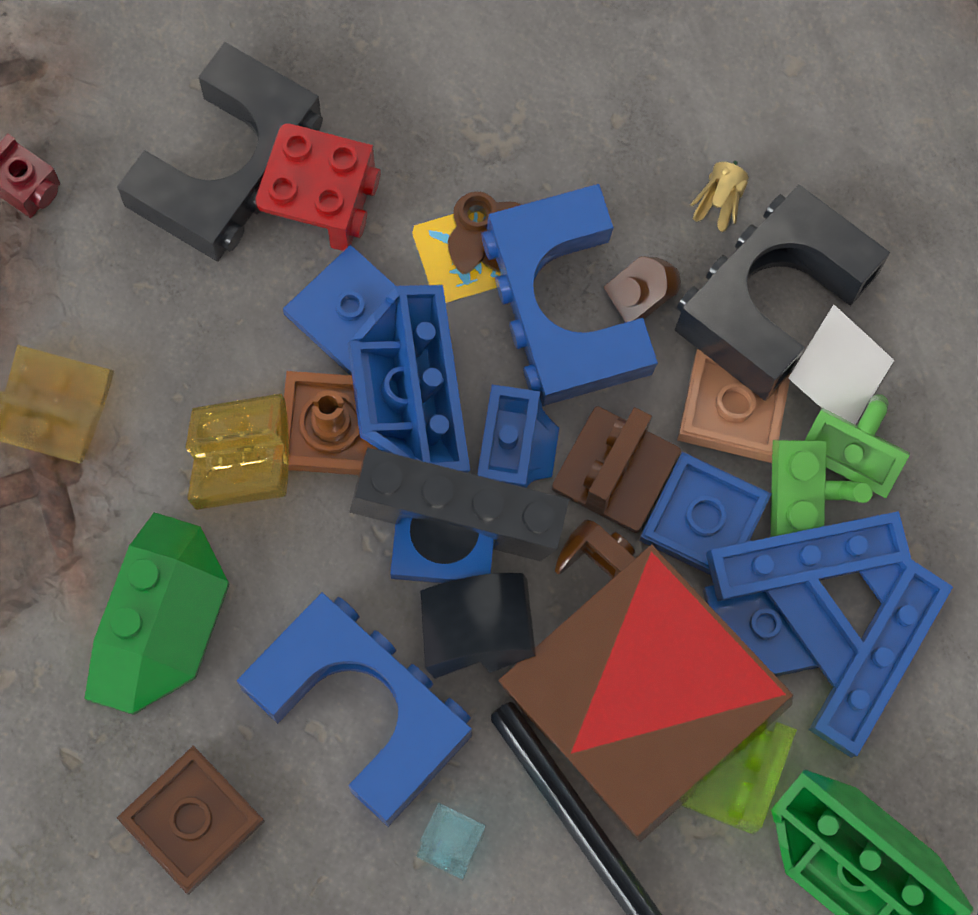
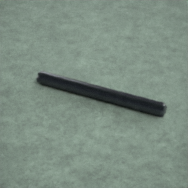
M508 702L496 709L491 714L492 723L626 915H662L515 704Z

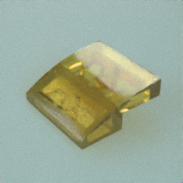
M17 345L5 391H0V442L82 463L103 411L114 370Z
M281 393L192 408L185 448L194 458L187 500L195 510L286 496L289 469V435L286 402Z

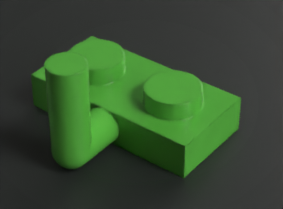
M881 394L874 395L870 399L858 425L821 408L805 440L826 441V468L853 482L867 483L873 492L887 498L910 456V452L875 435L887 413L888 399Z
M773 440L770 537L823 527L825 500H846L865 503L872 497V488L867 483L825 480L826 441Z

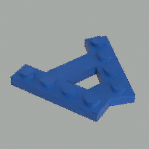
M899 511L715 548L706 552L717 601L766 592L833 688L811 724L809 731L850 758L858 756L953 586L911 559ZM858 572L881 603L862 638L859 637L819 580Z

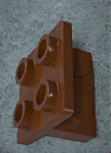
M596 406L552 484V490L634 533H638L677 462L681 449L648 431L652 418L648 413L634 407L629 418L625 420Z

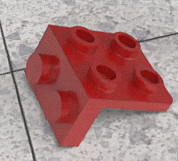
M293 124L282 125L279 128L256 196L257 208L268 214L328 229L330 247L344 251L352 244L354 237H362L367 221V211L363 210L367 195L374 196L379 185L381 169L375 168L373 145Z

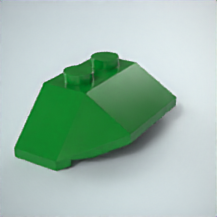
M154 512L130 543L93 640L85 700L135 715L145 709L146 706L166 697L196 679L230 585L201 526Z
M804 769L771 809L773 821L776 823L785 873L834 915H970L973 912V906L940 856L856 787Z

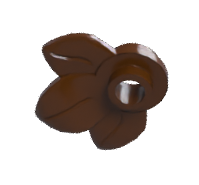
M479 191L468 193L457 201L453 211V220L456 227L448 238V252L453 265L460 273L467 274L471 272L481 262L489 269L500 273L496 259L488 260L481 232L487 231L488 214L520 206L521 204L514 201L496 202L488 194ZM472 212H480L485 216V219L481 222H474L468 216Z

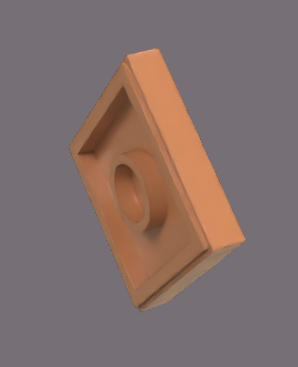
M697 349L677 440L772 463L773 440H779L790 379L787 377L772 395L764 401Z

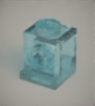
M438 803L421 837V848L416 857L463 880L485 835L486 826Z

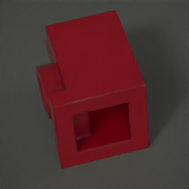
M7 133L0 141V197L29 218H32L40 208L44 209L51 204L57 195L58 187L61 183L52 166L18 144L16 139Z

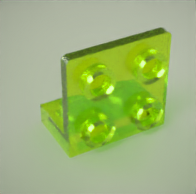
M777 722L771 730L765 729L763 732H760L739 754L732 756L713 769L699 785L696 792L681 806L754 835L763 826L797 729Z

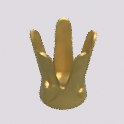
M733 161V163L718 162L714 165L713 171L709 175L710 181L690 204L693 206L701 200L694 213V221H701L713 205L717 208L721 207L718 220V229L721 232L727 229L731 215L734 224H736L739 198L742 197L748 184V175L742 168L737 166V161Z

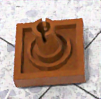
M287 371L277 458L278 469L359 475L367 447L379 449L360 437L352 375Z

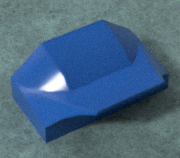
M491 385L477 472L478 476L524 488L532 481L552 477L560 427L543 410L540 391Z

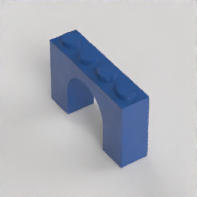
M599 184L488 214L487 231L481 232L488 260L496 259L501 273L500 276L495 277L500 300L503 305L510 303L515 320L509 322L514 345L517 350L525 349L529 362L528 366L523 367L528 389L540 391L542 406L650 376L658 364L643 318L593 332H573L563 329L550 321L541 311L535 299L533 283L540 270L546 264L560 256L609 243L614 227Z
M321 592L236 681L241 690L277 724L319 681L332 674L356 671L368 674L381 681L396 700L398 706L397 725L385 747L348 786L351 793L389 827L472 737V729L467 725L471 717L451 698H448L443 703L429 690L434 685L433 682L414 664H411L407 669L392 656L397 650L381 633L374 630L369 635L356 623L360 616L346 601L340 597L332 601Z

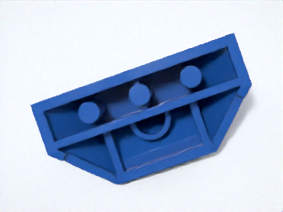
M443 285L395 286L348 342L360 437L381 451L468 473L470 465Z

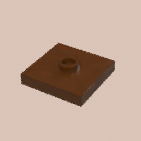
M194 745L117 817L121 824L188 895L265 822Z

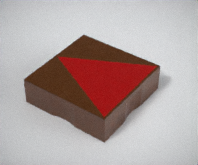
M652 544L535 647L536 656L518 662L498 680L505 692L553 745L557 746L588 781L593 791L640 843L696 792L699 785L713 769L732 756L739 754L791 707L793 702V694Z

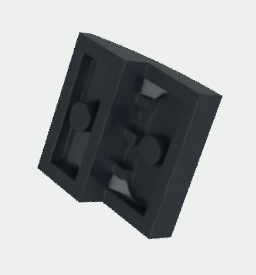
M523 573L477 575L448 581L420 590L425 668L434 679L481 662L488 672L491 673L536 656L528 581Z

